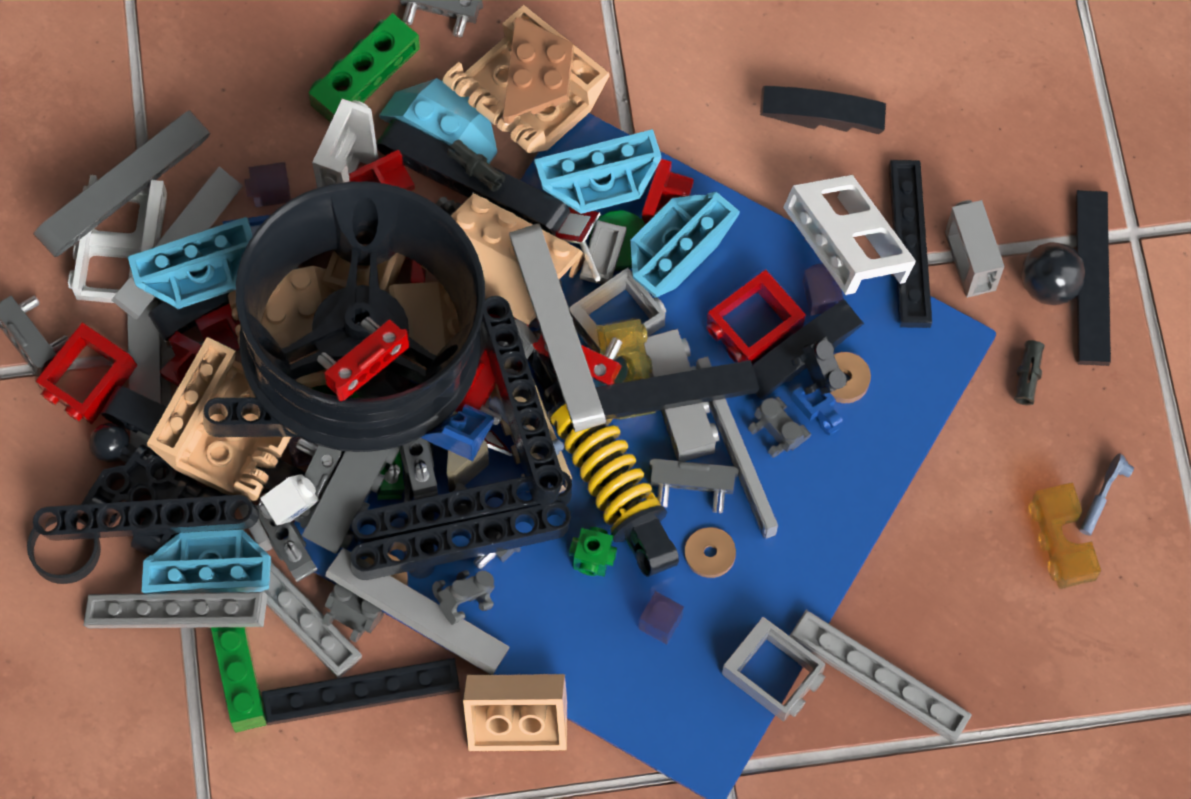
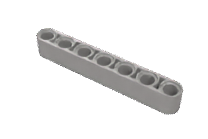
M540 224L509 232L511 243L575 433L606 423L602 405Z

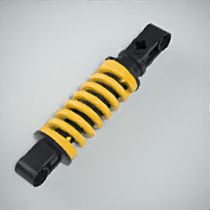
M541 329L532 331L539 340L542 334ZM534 349L527 360L545 391L544 397L546 401L551 403L553 407L548 412L547 417L550 423L555 426L558 436L565 440L564 447L568 453L572 454L573 464L580 468V477L588 483L587 489L590 495L596 497L595 504L597 508L604 511V521L612 526L610 529L613 541L617 543L626 541L637 560L639 569L646 577L677 566L679 563L677 549L660 523L666 517L667 511L664 506H661L654 493H651L652 487L649 483L636 485L642 480L644 473L640 468L629 470L636 463V458L633 454L623 455L628 449V444L625 440L615 441L621 432L619 427L616 425L608 426L612 419H608L604 424L575 433L551 359Z

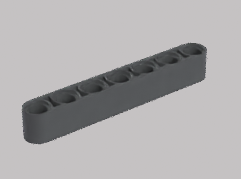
M191 111L185 112L44 221L35 230V237L54 257L60 256L151 184V180H157L198 148L211 133Z

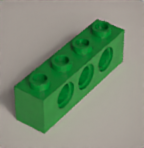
M393 13L386 20L381 19L374 26L372 33L368 37L357 41L351 53L344 59L337 60L332 66L331 71L323 79L319 78L312 84L308 92L311 106L331 123L342 99L351 102L357 100L364 103L420 49L419 35ZM382 46L389 47V49L386 51L377 50L379 47ZM360 66L369 67L365 71L356 70ZM339 86H347V87H348V88H347L346 90H344V91H337V90H335V89H336L337 87H339Z

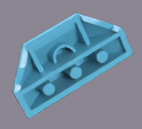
M437 78L395 92L379 115V118L388 123L392 119H397L450 146L456 140H461L473 152L485 156L488 164L497 154L491 122L480 114L476 108L469 105V97L458 96L455 91H452L443 81Z
M651 129L534 159L542 189L582 214L640 199L662 156L654 131Z
M717 192L708 193V195L672 198L630 240L632 278L655 298L676 289L718 247L740 211Z
M244 217L128 256L135 285L177 309L236 290V279L240 261L253 236L248 218Z
M244 530L179 533L163 545L153 556L150 555L143 561L141 591L144 594L262 592L269 589L271 557Z

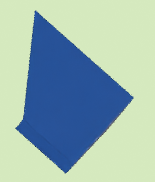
M466 404L462 411L447 418L441 425L421 438L473 461L495 417Z

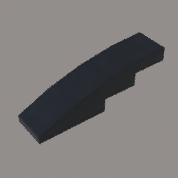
M763 86L760 115L811 129L822 125L845 132L851 128L880 134L885 130L886 103L823 90Z
M845 299L792 334L753 365L759 385L756 395L761 400H764L785 381L790 382L807 368L804 361L795 366L791 362V359L803 354L802 348L827 336L835 349L864 324Z

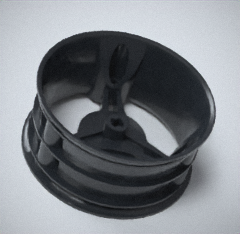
M367 181L335 183L305 192L288 201L272 213L256 230L242 255L237 272L236 306L241 325L240 356L246 380L260 405L274 420L294 435L322 447L349 452L387 450L415 441L426 433L433 431L450 417L462 403L471 388L479 364L481 348L480 326L485 306V280L478 254L471 240L448 213L427 198L412 191L384 183ZM334 250L340 258L351 263L346 287L335 291L319 305L314 314L312 332L281 349L279 344L261 324L270 296L283 278L298 265L318 254ZM396 253L414 260L432 273L443 285L454 304L460 331L451 338L437 356L409 337L408 318L404 308L397 299L379 288L377 265L388 261ZM358 265H370L369 286L357 285ZM366 317H370L380 327L390 319L401 330H407L409 348L376 375L385 371H391L417 382L419 385L388 396L347 398L344 401H339L337 396L311 389L297 382L296 379L326 369L317 360L321 353L328 354L335 362H338L371 334L360 326L363 319L365 320ZM316 351V353H314V354H312V355H310V356H308V357H305V358H303V359H301V360H299V361H297V362H295V363L290 364L291 362H293V361H295V360H297V359H299V358H301V357H304V356H306V355H308V354H310V353ZM403 355L407 356L408 358L412 359L413 361H415V362L419 363L420 365L426 367L427 370L421 368L420 366L414 364L413 362L407 360L406 358H404V357H402V356H403Z

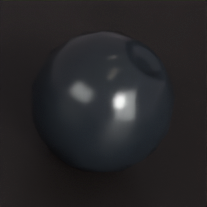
M1049 242L1038 245L1029 252L1023 262L1021 275L1023 285L1033 299L1041 304L1061 305L1070 302L1078 296L1085 283L1086 271L1083 259L1075 249L1067 244Z

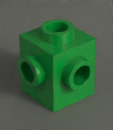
M590 527L589 530L581 528L579 538L573 537L569 556L574 557V570H578L580 573L588 576L599 575L605 577L607 566L614 565L617 547L613 546V535H609L606 530L598 527Z

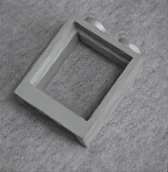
M971 200L959 202L955 207H952L945 235L966 298L996 291L1005 266L983 201L972 202Z
M628 267L569 307L577 333L591 350L604 355L610 341L590 318L589 314L625 289L649 317V320L620 339L622 344L614 360L639 344L641 339L649 337L665 326V306L659 298H652L648 291L632 278V272Z
M762 617L724 664L722 675L784 722L790 714L795 717L806 703L802 699L809 690L815 692L826 678L822 674L826 664L765 617ZM766 639L810 672L784 705L740 673Z

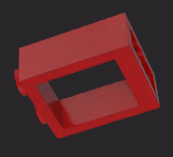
M765 269L710 310L707 315L706 328L716 341L720 339L727 347L726 351L729 357L735 363L751 360L753 365L804 326L806 314ZM758 292L783 320V323L751 347H748L723 317Z
M82 322L41 373L36 383L43 390L40 395L53 405L60 402L66 406L64 411L78 422L83 418L90 424H93L100 415L115 386H122L138 365L130 354ZM87 345L112 362L113 365L81 404L55 385Z

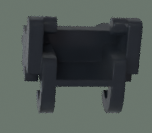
M827 336L802 348L803 354L791 359L793 366L804 361L813 381V384L803 388L805 395L813 393L817 389L820 390L822 395L844 387L847 383L846 375L837 364L833 354V345Z

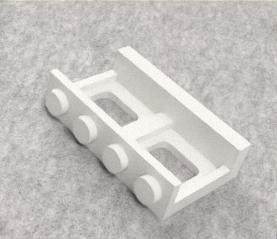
M345 99L341 100L312 162L317 188L335 183L350 182L349 173L355 171L360 162L368 165L378 160L372 110L366 104L357 100L352 102Z
M90 175L89 185L84 186L83 191L98 180L96 175ZM151 180L150 187L145 188L129 201L140 204L135 232L98 231L94 228L80 239L79 242L74 244L73 259L76 260L75 270H70L68 285L73 290L77 300L114 303L111 300L119 291L118 289L86 286L88 265L92 256L128 258V256L154 248L161 239L167 200L164 181ZM131 268L129 272V277L132 275Z
M853 175L793 185L783 208L845 295L856 293L863 279L893 274L900 284L906 282L916 261ZM840 191L837 198L849 214H836L822 194ZM865 235L881 258H868L853 237Z

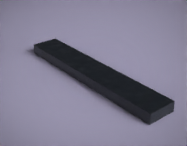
M890 160L889 177L893 231L916 261L906 282L900 284L897 280L900 327L931 328L932 310L920 160Z
M1077 190L1076 251L1083 259L1086 271L1084 286L1077 296L1078 365L1109 366L1111 363L1108 192Z
M751 360L595 388L605 418L608 420L754 394L758 392L759 385Z
M455 658L263 691L262 696L266 723L269 726L460 692Z

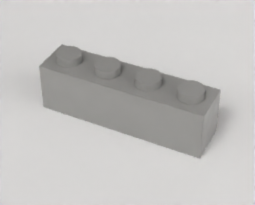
M678 329L641 339V353L650 378L697 370L695 366L690 367L687 358L691 355L686 338H680ZM708 402L661 410L677 461L684 462L715 452V445L719 441V435L715 423L709 424L706 413L710 412Z

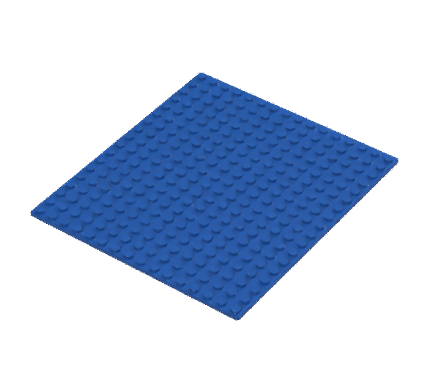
M588 113L551 148L538 152L534 159L628 136L629 134ZM660 151L661 159L672 161L671 172L694 179L690 196L708 195V193L717 192L738 209L740 213L718 247L676 289L657 297L666 308L665 326L650 336L678 329L680 338H686L691 355L687 358L690 367H696L697 360L707 356L712 367L735 363L729 357L726 351L727 347L720 339L716 341L709 334L706 328L707 315L710 310L766 269L806 314L804 326L843 299L847 301L864 324L834 349L833 354L840 352L854 353L867 363L871 373L867 392L862 398L852 403L835 402L832 408L842 417L843 422L838 424L840 429L829 436L822 429L818 417L809 421L790 398L794 390L812 380L808 369L803 370L790 382L785 381L764 400L771 397L773 399L779 397L787 406L784 409L786 414L799 426L804 425L811 433V436L793 451L791 449L788 452L784 450L774 458L771 457L768 451L774 445L777 447L779 443L766 428L763 427L755 434H751L748 430V427L753 422L756 424L760 421L754 414L764 400H761L756 393L726 398V402L777 521L778 528L775 536L767 539L763 538L738 476L735 478L733 494H725L723 513H719L720 493H718L717 513H714L712 511L714 492L669 488L668 506L665 507L667 515L660 523L677 549L679 556L677 566L646 577L639 569L637 560L626 541L618 543L613 541V546L617 547L616 558L613 566H607L605 577L582 574L578 570H574V557L569 556L573 537L579 538L581 528L589 530L590 527L602 528L611 535L610 528L612 526L604 521V511L597 508L595 504L596 497L590 495L587 489L588 483L580 477V468L573 464L572 454L568 453L564 447L561 451L572 477V497L566 505L571 513L568 531L563 537L520 547V552H514L505 562H502L495 556L482 569L477 568L473 562L477 557L435 565L434 571L427 578H415L407 572L408 587L440 605L432 590V586L436 581H445L446 584L442 587V590H444L456 581V576L461 571L468 570L469 576L465 579L475 576L482 570L489 572L494 578L495 586L490 593V598L494 604L490 610L481 611L479 603L475 599L471 602L466 601L459 604L457 612L463 611L465 621L510 647L493 675L565 674L568 720L705 799H727L775 715L723 676L724 664L762 617H765L788 636H790L806 610L826 623H830L995 340L996 332L930 296L932 310L931 328L900 327L896 277L888 274L863 279L856 293L845 295L794 222ZM533 160L520 180L549 194L542 189ZM655 172L640 199L594 210V212H600V216L610 211L623 210L634 213L642 219V211ZM589 235L585 240L587 247H589ZM568 242L582 251L580 244ZM570 267L560 278L562 281L561 288L568 308L601 286V284L580 279L582 267L573 277L569 276ZM615 271L613 277L622 271ZM626 289L589 314L590 318L609 341L613 337L617 338V340L622 339L649 320V317ZM758 292L723 317L748 347H751L783 323V320ZM535 327L530 328L531 331L538 330ZM577 333L580 344L589 348V346ZM641 342L614 360L622 366L615 379L616 384L650 378L641 353ZM528 361L532 377L543 403L545 391ZM845 374L846 381H849L851 379L850 376ZM593 379L595 387L606 386ZM661 410L614 418L608 425H616L621 431L615 441L625 440L627 442L628 449L623 455L633 454L636 458V463L629 470L640 468L644 473V477L636 485L641 483H649L651 485L652 469L649 467L650 460L677 461ZM710 410L709 413H706L709 424L715 423L716 425ZM501 423L498 425L492 424L490 430L511 451L510 446L514 445L511 435L505 436ZM551 424L556 438L564 445L565 440L558 436L555 426ZM717 425L719 441L716 442L715 452L684 462L733 466ZM433 444L434 475L438 495L449 493L447 478L448 450ZM488 447L489 465L468 482L465 487L469 489L521 478V474H524L521 463H515L513 455L509 456ZM402 462L403 480H404V466H403V462ZM651 486V493H654L655 497L657 498L658 487ZM663 487L661 506L664 503L665 487ZM371 491L366 503L370 504L369 510L403 503L404 491L402 499L377 500V493ZM523 491L518 494L521 500L528 501L532 499L530 492ZM497 497L490 498L486 502L492 508L498 507L503 503ZM434 511V520H436L439 514ZM557 515L547 518L548 522L553 526H559L564 523L563 519ZM404 518L394 519L391 525L395 528L404 527ZM295 521L294 524L302 536L305 528H302L300 523ZM520 522L515 526L522 533L532 530V526L526 522ZM366 524L360 528L359 532L369 535L376 528L373 525ZM713 527L721 529L730 535L735 543V562L731 569L722 576L715 578L702 577L693 572L686 562V542L694 532L702 528ZM456 536L452 539L453 543L459 547H464L469 543V540L464 536ZM303 537L306 543L305 549L318 569L314 573L336 585V582L325 575L339 553L335 554ZM354 538L347 549L351 553L358 545ZM708 547L704 551V554L708 557H713L717 553L712 547ZM399 549L392 550L389 553L399 560L405 557V553ZM363 556L360 558L365 560L366 558H368V556ZM382 610V612H384L386 615L392 617L393 619L399 621L400 623L404 624L405 626H407V627L411 628L412 630L418 632L417 630L413 629L412 627L408 626L407 624L403 623L402 621L396 619L395 617L391 616L390 614H388V613H386L385 611ZM766 639L740 673L782 704L803 667Z

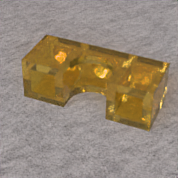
M631 318L596 325L601 355H604L613 337L622 341L616 356L622 357L628 367L627 376L623 382L650 378L649 374H652L653 366L650 356L646 355L644 343L647 342L648 337L644 324H641L640 319ZM656 411L648 412V413H642V414H636V415H631V416H625V417H620V418H614V419L622 420V419H627V418H632V417H637V416H642V415H647V414H653V413H656Z
M1073 482L1037 490L1032 502L1029 504L1032 519L1038 521L1041 532H1039L1041 548L1043 551L1047 550L1050 558L1048 570L1053 581L1057 580L1059 589L1096 581L1101 573V568L1092 541L1075 544L1067 540L1062 532V526L1077 522L1082 513Z

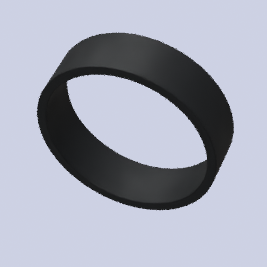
M81 516L77 522L87 526L89 520ZM51 517L48 519L45 528L56 523L57 518ZM34 527L30 532L27 542L29 559L36 571L50 582L70 584L82 580L93 571L99 561L101 544L99 538H94L92 556L81 569L66 575L48 573L36 564L34 558V547L40 534L36 532Z

